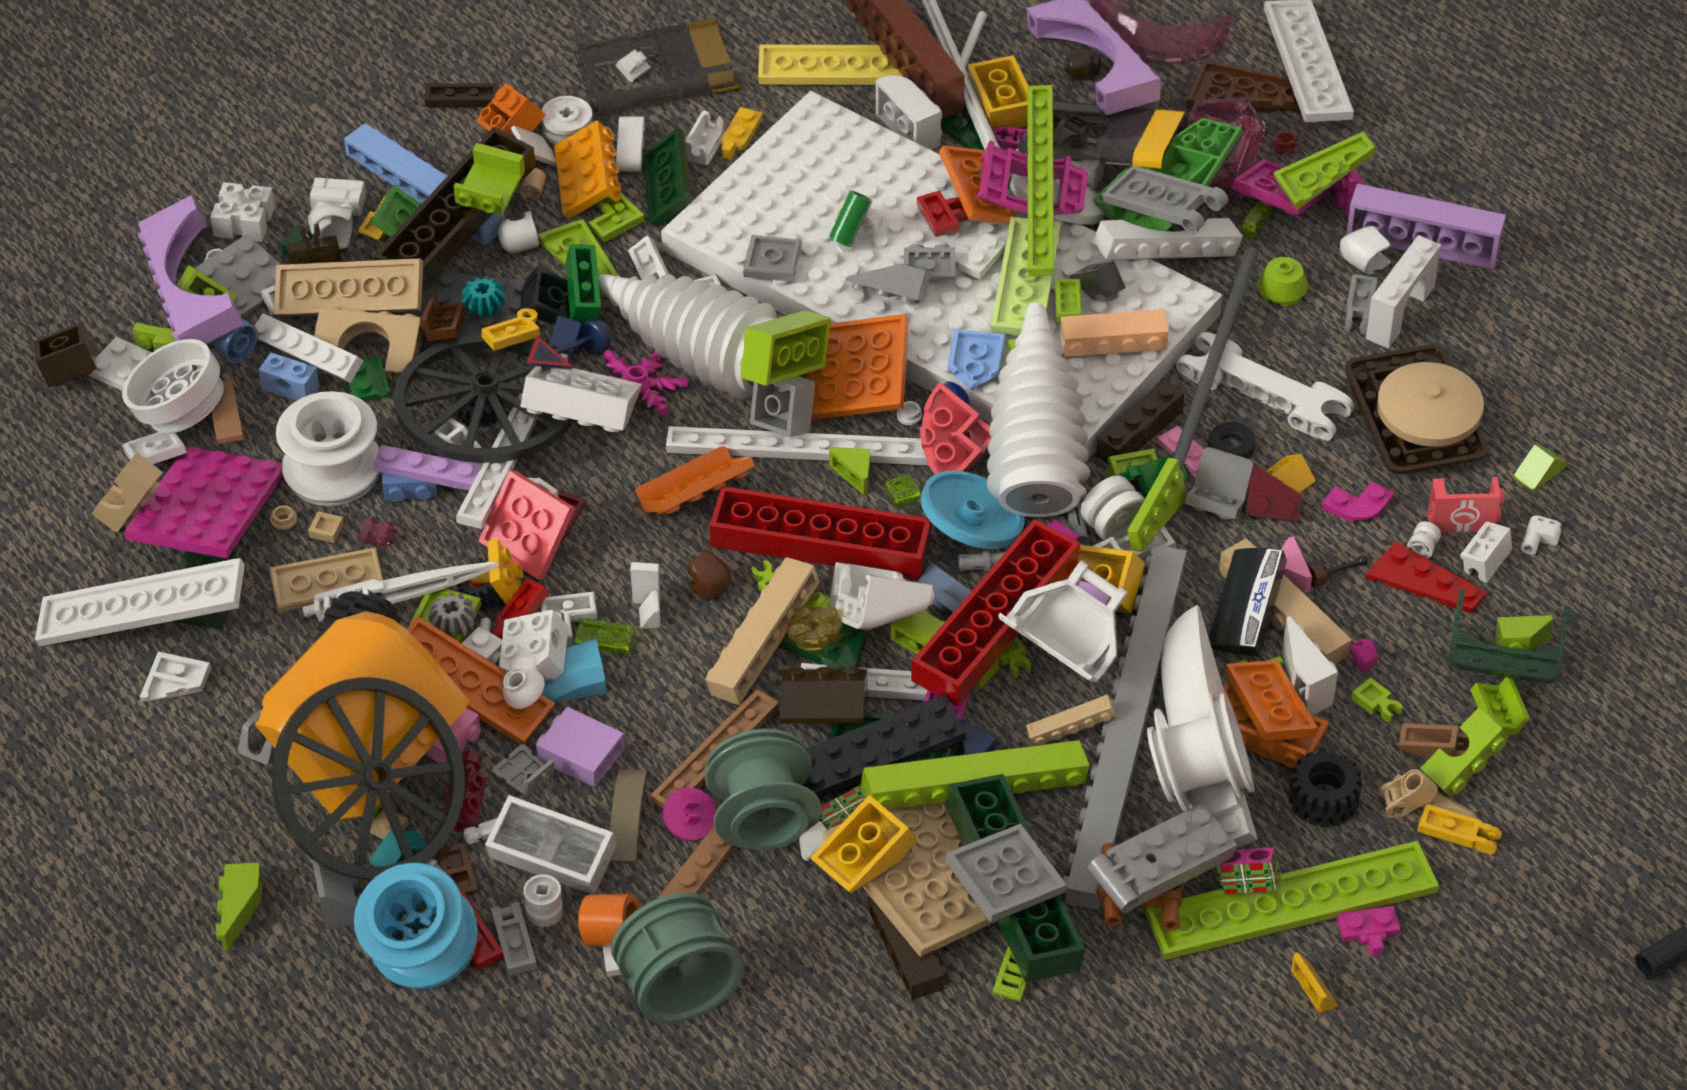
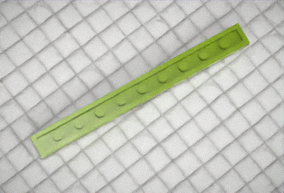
M1052 85L1028 86V276L1054 275Z

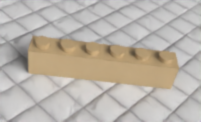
M1247 538L1221 552L1219 569L1225 579L1234 550L1256 548ZM1283 574L1271 616L1275 628L1285 632L1286 618L1290 616L1296 624H1300L1303 627L1308 638L1320 647L1322 654L1328 661L1333 662L1335 665L1350 656L1352 639Z
M786 557L782 564L776 568L773 578L763 588L755 605L749 609L742 625L736 629L734 637L728 646L722 650L720 658L714 667L708 671L705 680L711 695L737 705L741 704L820 583L814 565Z

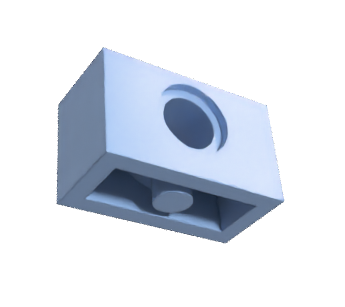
M274 353L269 354L258 370L262 390L295 401L310 394H315L320 387L317 367Z

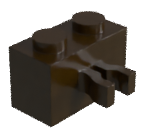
M314 224L315 232L313 239H310L309 235L306 234L305 226H301L300 232L304 241L286 243L290 264L341 262L337 236L319 238V224Z

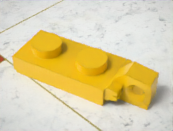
M743 107L739 108L722 137V158L731 160L736 150H745L763 119L762 112Z

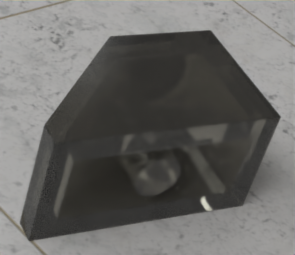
M1114 260L1090 264L1070 275L1071 279H1080L1081 289L1093 301L1104 299L1105 302H1109L1119 297L1118 292L1126 288Z

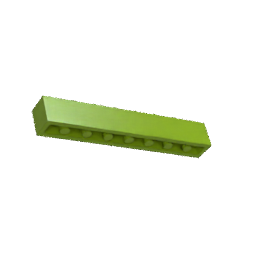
M1080 740L867 767L863 770L860 787L865 799L870 795L887 810L912 808L947 802L950 784L1004 774L1012 793L1085 784L1090 765Z

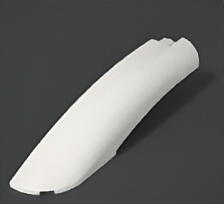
M1198 605L1186 611L1174 622L1163 644L1160 667L1169 727L1209 716L1208 695L1213 693L1216 699L1219 700L1220 693L1224 692ZM1228 780L1187 791L1190 809L1203 803L1237 844L1236 849L1258 840L1245 794L1242 799L1237 797L1232 784Z

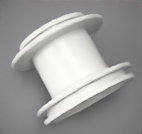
M330 391L310 394L300 398L283 412L276 426L278 445L285 453L282 461V472L285 481L299 498L316 505L334 506L357 500L373 488L380 472L373 469V462L380 448L374 441L377 432V420L371 407L354 395Z
M1225 692L1220 693L1219 700L1216 699L1213 693L1208 695L1210 711L1207 717L1168 727L1164 715L1157 708L1154 711L1156 730L1153 727L1147 728L1154 765L1164 794L1169 802H1173L1176 796L1183 812L1190 809L1187 791L1225 780L1232 784L1237 797L1240 799L1244 796L1243 789L1246 788L1249 793L1254 792V781L1244 741L1232 705Z

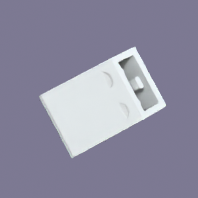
M1289 616L1286 618L1282 650L1285 672L1309 714L1314 715L1333 705L1338 671L1334 663L1328 661L1322 654L1320 647L1308 638L1303 627L1300 624H1296Z

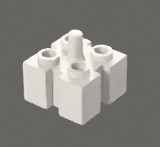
M223 182L218 195L219 203H215L210 217L214 237L234 239L235 235H242L243 237L248 234L253 240L263 242L267 231L266 221L271 220L275 208L272 187L252 185L250 189H244L243 184Z

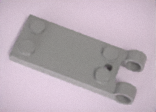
M1134 165L1102 194L1104 203L1182 225L1191 234H1195L1205 224L1202 215L1195 211L1203 202L1214 211H1219L1228 203L1227 194L1218 187H1208Z

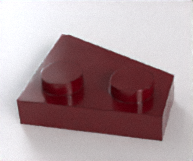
M1254 464L1250 476L1246 515L1299 522L1302 494L1266 472L1257 464Z

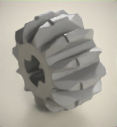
M449 592L448 597L439 595L438 601L431 602V610L428 613L431 625L447 635L451 634L453 639L457 633L465 636L466 629L473 628V620L476 617L470 598L464 599L462 593L453 596Z

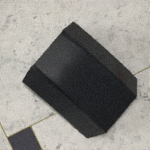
M537 266L527 277L522 287L520 310L525 308L533 309L537 312V320L552 324L556 323L558 316L571 319L567 280Z

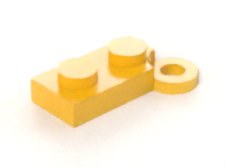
M530 308L521 309L517 312V318L482 328V338L493 351L536 338L540 333V328L535 324L537 312Z

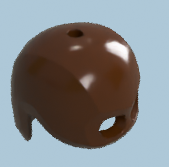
M703 551L687 567V572L693 579V581L688 583L689 588L704 600L709 601L717 598L731 583V573L728 567L711 551Z

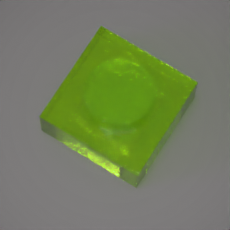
M909 473L885 481V489L895 506L920 499V490Z

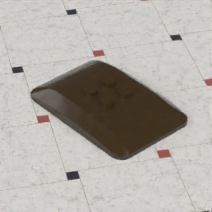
M1434 344L1355 357L1347 361L1345 371L1356 402L1375 446L1390 472L1398 475L1479 461L1487 456L1488 444L1479 426L1469 437L1455 444L1436 447L1423 446L1408 442L1395 435L1385 426L1379 416L1377 408L1378 394L1385 378L1402 366L1418 362L1441 363L1452 367L1442 347Z

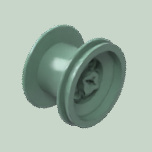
M777 729L750 730L726 739L711 752L706 762L705 782L712 795L723 801L716 810L713 821L714 829L723 841L743 849L771 850L796 841L818 822L821 815L820 800L813 791L802 786L812 771V760L805 745L798 737Z

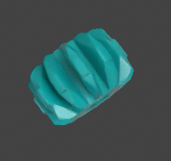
M487 276L484 279L475 277L474 282H467L466 288H463L462 300L466 311H469L471 316L479 314L481 319L484 315L492 318L493 312L500 313L501 308L505 306L504 288L502 284L497 282L496 278L488 280Z

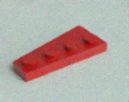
M1396 541L1365 575L1367 580L1373 582L1376 580L1397 590L1400 588L1410 591L1415 596L1421 598L1425 596L1437 600L1440 604L1470 614L1481 604L1487 594L1481 588Z

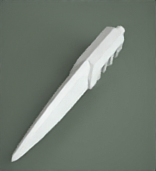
M487 562L448 567L384 581L372 579L315 594L314 604L304 606L303 613L305 617L316 615L319 622L323 621L324 613L327 608L331 607L332 601L338 598L339 595L350 591L386 599L392 604L475 578L496 569L499 563Z

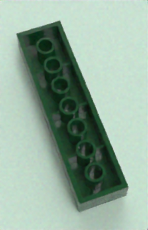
M1004 774L950 784L946 808L963 846L1018 824L1024 827L1034 841ZM1060 895L997 920L1025 983L1081 970L1085 948Z

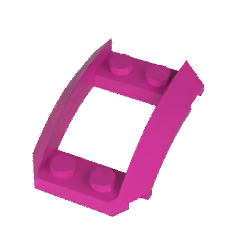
M990 140L981 159L983 170L980 191L976 198L1007 210L1028 214V200L1007 194L1010 173L1028 177V154L1011 148L1007 150L994 146L995 142ZM1070 156L1053 158L1054 179H1060L1057 203H1054V215L1081 213L1084 210L1088 173L1081 166L1078 169L1073 165Z

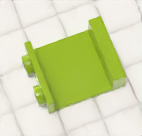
M476 143L473 148L474 164L463 185L459 183L454 185L455 203L484 210L488 213L503 215L525 172L523 155Z

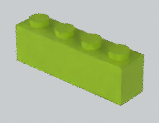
M926 610L891 623V640L918 654L945 621L932 616ZM999 658L974 686L975 688L980 690L999 670Z

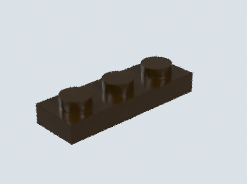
M426 83L425 107H487L499 90V83Z

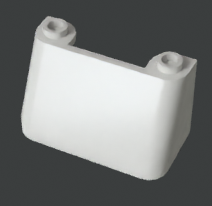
M836 562L828 613L834 619L856 629L870 630L925 611L928 606L932 605L934 600L933 585L906 581L903 579V575L897 571Z

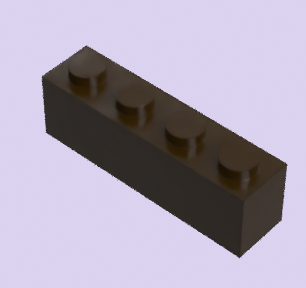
M1163 380L1097 437L1096 457L1109 465L1107 458L1110 456L1140 450L1183 412L1185 392L1168 381Z
M868 896V912L911 999L914 1000L944 990L945 979L948 978L944 963L938 962L936 950H932L920 957L874 900Z

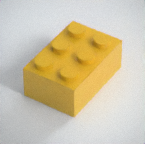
M1014 55L968 64L967 74L992 131L994 132L996 128L1001 126L1014 128L1028 126V84Z

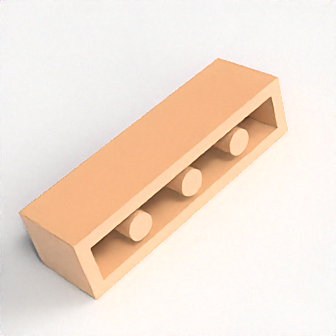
M1164 309L1061 317L1060 338L1064 357L1167 350L1169 331Z

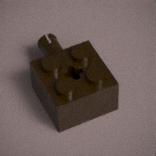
M82 322L34 341L36 363L48 388L54 385L62 386L72 378L87 376L97 369L95 349Z

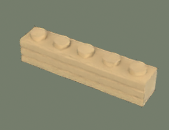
M1107 694L1026 726L1033 745H1045L1050 741L1059 740L1063 736L1075 734L1079 730L1091 728L1103 721H1109L1111 718L1116 717L1113 703Z

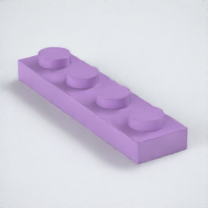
M381 445L373 462V469L377 472L467 491L470 490L482 467L477 464Z

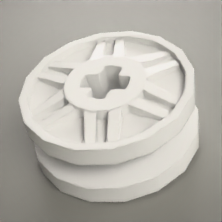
M559 96L548 101L542 109L546 114L542 119V134L548 141L556 145L592 123L591 107L586 101L578 97Z

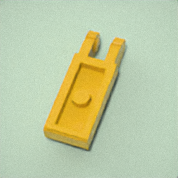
M1429 804L1425 806L1417 832L1474 848L1477 851L1491 855L1495 854L1497 845L1490 840L1498 841L1502 835V831L1498 827L1496 828L1481 822L1479 819Z

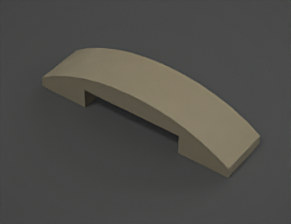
M619 769L610 821V831L614 834L617 847L610 862L636 863L647 770Z

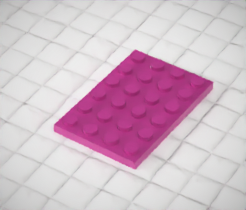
M186 446V453L179 455L160 481V486L153 493L152 497L139 510L125 529V540L228 558L282 479V463Z

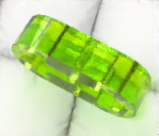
M1258 200L1246 216L1241 227V234L1254 239L1271 216L1273 206H1267L1261 200Z

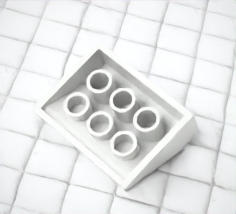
M535 366L526 376L520 407L527 408V412L532 414H542L545 412L553 414L552 417L558 420H568V418L578 420V423L584 426L596 424L604 426L603 429L606 431L619 432V430L623 431L628 424L642 384L576 368Z

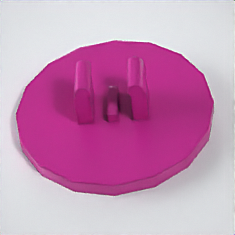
M685 787L677 789L668 796L663 805L662 816L666 827L673 835L682 840L694 842L704 839L713 828L714 815L717 808L708 794L696 788Z

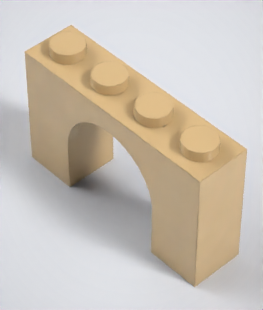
M331 306L319 309L314 337L343 350L351 339L360 334L376 333L385 337L390 342L385 373L389 381H397L406 365L420 354L424 332L420 328V317L413 314H404L402 316L393 315L386 311L371 313L363 309L351 311ZM317 368L318 374L332 375L326 371Z

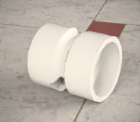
M547 874L531 877L524 885L523 892L526 916L533 925L539 927L552 926L563 915L561 885L557 879Z

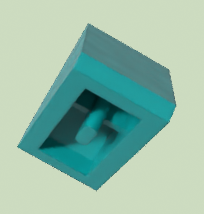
M392 829L370 858V863L374 867L393 865L404 860ZM404 831L413 854L418 852L427 843L418 832Z

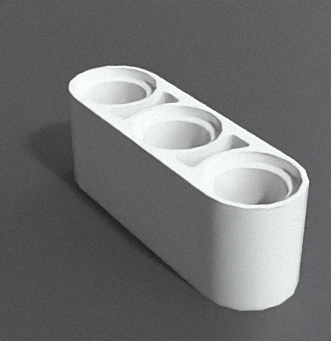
M619 117L616 165L621 173H642L644 117Z

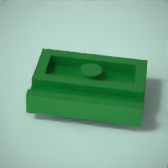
M377 355L376 359L371 360L363 358L362 360L364 361L352 382H348L351 395L360 398L364 402L378 400L386 396L391 397L380 355Z

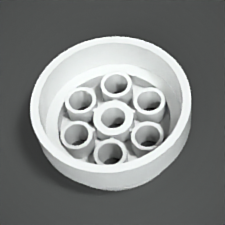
M183 339L169 343L149 354L132 370L123 386V401L138 421L144 424H151L157 432L175 433L185 430L204 419L220 401L224 385L219 377V362L208 346L200 340Z

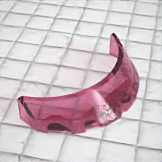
M1090 0V6L1095 11H1098L1102 19L1109 23L1110 27L1120 35V38L1125 43L1129 44L1130 48L1140 56L1142 61L1161 64L1181 61V63L1191 62L1196 58L1210 53L1214 54L1221 50L1230 33L1231 16L1229 15L1197 25L1170 26L1152 23L1135 17L1119 7L1113 0Z

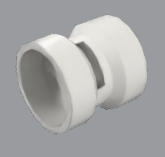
M1423 521L1418 523L1414 529L1413 536L1407 543V548L1427 559L1430 558L1435 550V545L1441 538L1440 529L1430 522Z

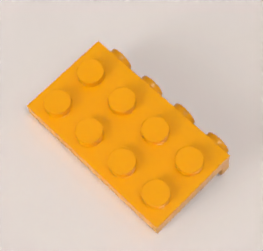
M598 120L554 146L562 213L566 218L576 216L608 196L614 202L621 200V186L618 181L619 170L615 160L617 154L613 145L614 135L609 127H604Z

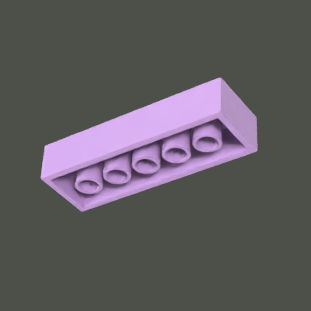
M1357 183L1350 204L1347 234L1364 227L1374 226L1390 243L1391 248L1407 251L1419 235L1441 244L1439 258L1494 269L1501 247L1506 215Z

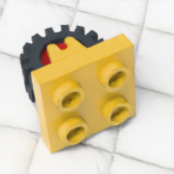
M496 538L488 541V557L485 558V561L482 558H478L477 562H498L499 566L487 573L456 584L458 592L481 599L480 610L484 609L485 605L488 608L493 607L492 602L494 601L498 604L500 602L499 598H502L505 604H507L521 586V578H523L521 565L518 562L515 563L508 547H504L499 539Z

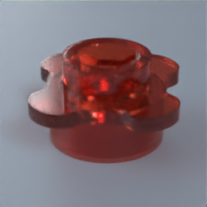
M1282 131L1273 137V142L1276 145L1274 146V151L1276 153H1296L1298 151V146L1296 145L1297 137L1292 132Z

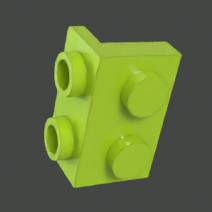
M1506 676L1499 686L1475 683L1470 689L1477 707L1481 708L1500 725L1508 735H1517L1529 721V715L1512 677Z

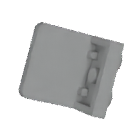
M1211 447L1204 448L1195 484L1187 493L1185 504L1192 506L1194 510L1200 512L1209 511L1215 513L1222 519H1236L1245 505L1250 476L1254 466L1253 461Z

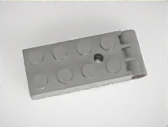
M1201 803L1108 849L1106 854H1101L1090 862L1088 870L1122 913H1127L1146 901L1231 859L1237 844L1206 806Z

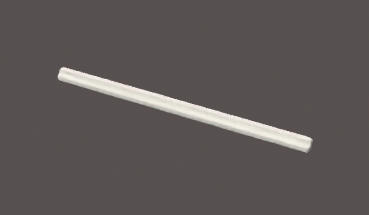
M920 0L939 44L965 75L964 103L984 149H986L990 140L995 142L994 146L999 147L936 0Z

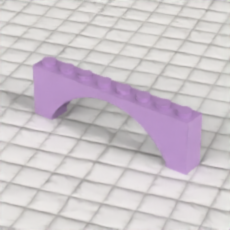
M1054 0L1027 8L1028 28L1037 39L1055 38L1086 44L1105 53L1113 61L1114 66L1102 81L1095 83L1096 104L1106 115L1160 100V90L1162 89L1160 77L1153 73L1149 65L1140 59V56L1130 48L1128 43H1125L1120 38V35L1110 27L1108 22L1102 19L1099 12L1095 11L1088 1Z
M192 195L138 222L141 230L138 236L144 246L143 251L149 260L147 261L154 274L152 277L159 288L157 289L158 294L164 302L162 306L168 315V323L174 331L172 335L175 341L196 339L207 344L244 325L239 310L227 292L223 295H197L176 287L177 269L183 254L197 234L207 227L203 213Z

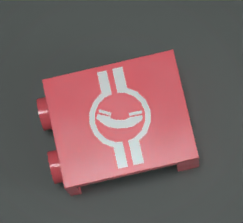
M1492 477L1489 494L1446 495L1444 478L1433 479L1427 512L1429 522L1436 525L1441 532H1478L1486 521L1495 524L1501 521V508L1499 505L1504 504V489L1499 488L1498 478Z

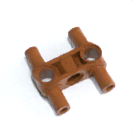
M1105 843L1101 848L1102 854H1106L1108 849L1117 844ZM1185 882L1139 905L1161 908L1162 928L1164 930L1174 931L1180 926L1179 907L1183 902L1182 890ZM1098 883L1096 893L1102 903H1104L1105 924L1108 926H1118L1122 923V911Z

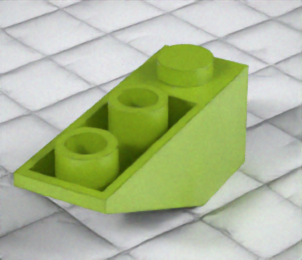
M260 863L225 864L224 876H219V891L223 893V899H218L217 902L218 917H221V923L216 924L217 941H222L224 951L229 950L261 903L263 877Z

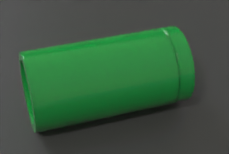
M850 190L829 237L842 245L852 247L873 200L861 193Z

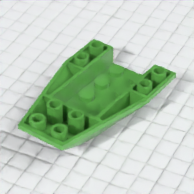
M1201 118L1170 139L1163 153L1162 169L1141 168L1209 187L1230 157L1240 138L1242 129L1241 127ZM1133 164L1123 170L1093 199L1094 204L1110 220H1123L1137 226L1159 231H1167L1174 224L1104 203L1102 194L1128 171Z

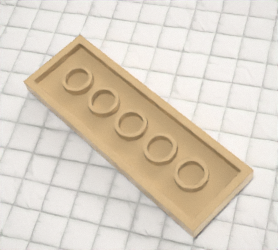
M419 258L276 265L274 315L277 317L313 316L319 314L320 308L331 306L351 311L363 309L371 313H379L381 311H421L423 261Z

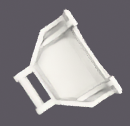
M1080 561L1067 580L1024 592L1012 611L1007 616L1000 613L999 619L1094 683L1105 674L1117 656L1115 611L1128 592L1121 587L1118 589L1090 570L1088 564ZM1081 578L1112 598L1107 606L1077 586Z

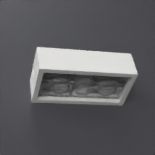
M508 795L485 846L492 859L536 875L547 874L553 876L559 883L595 894L614 854L617 843L611 831Z

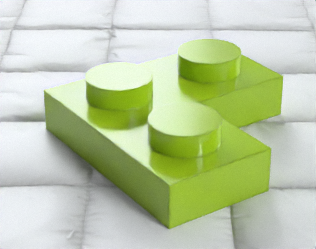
M621 192V200L618 202H614L608 196L596 203V206L605 214L589 222V229L603 243L645 222L644 214Z

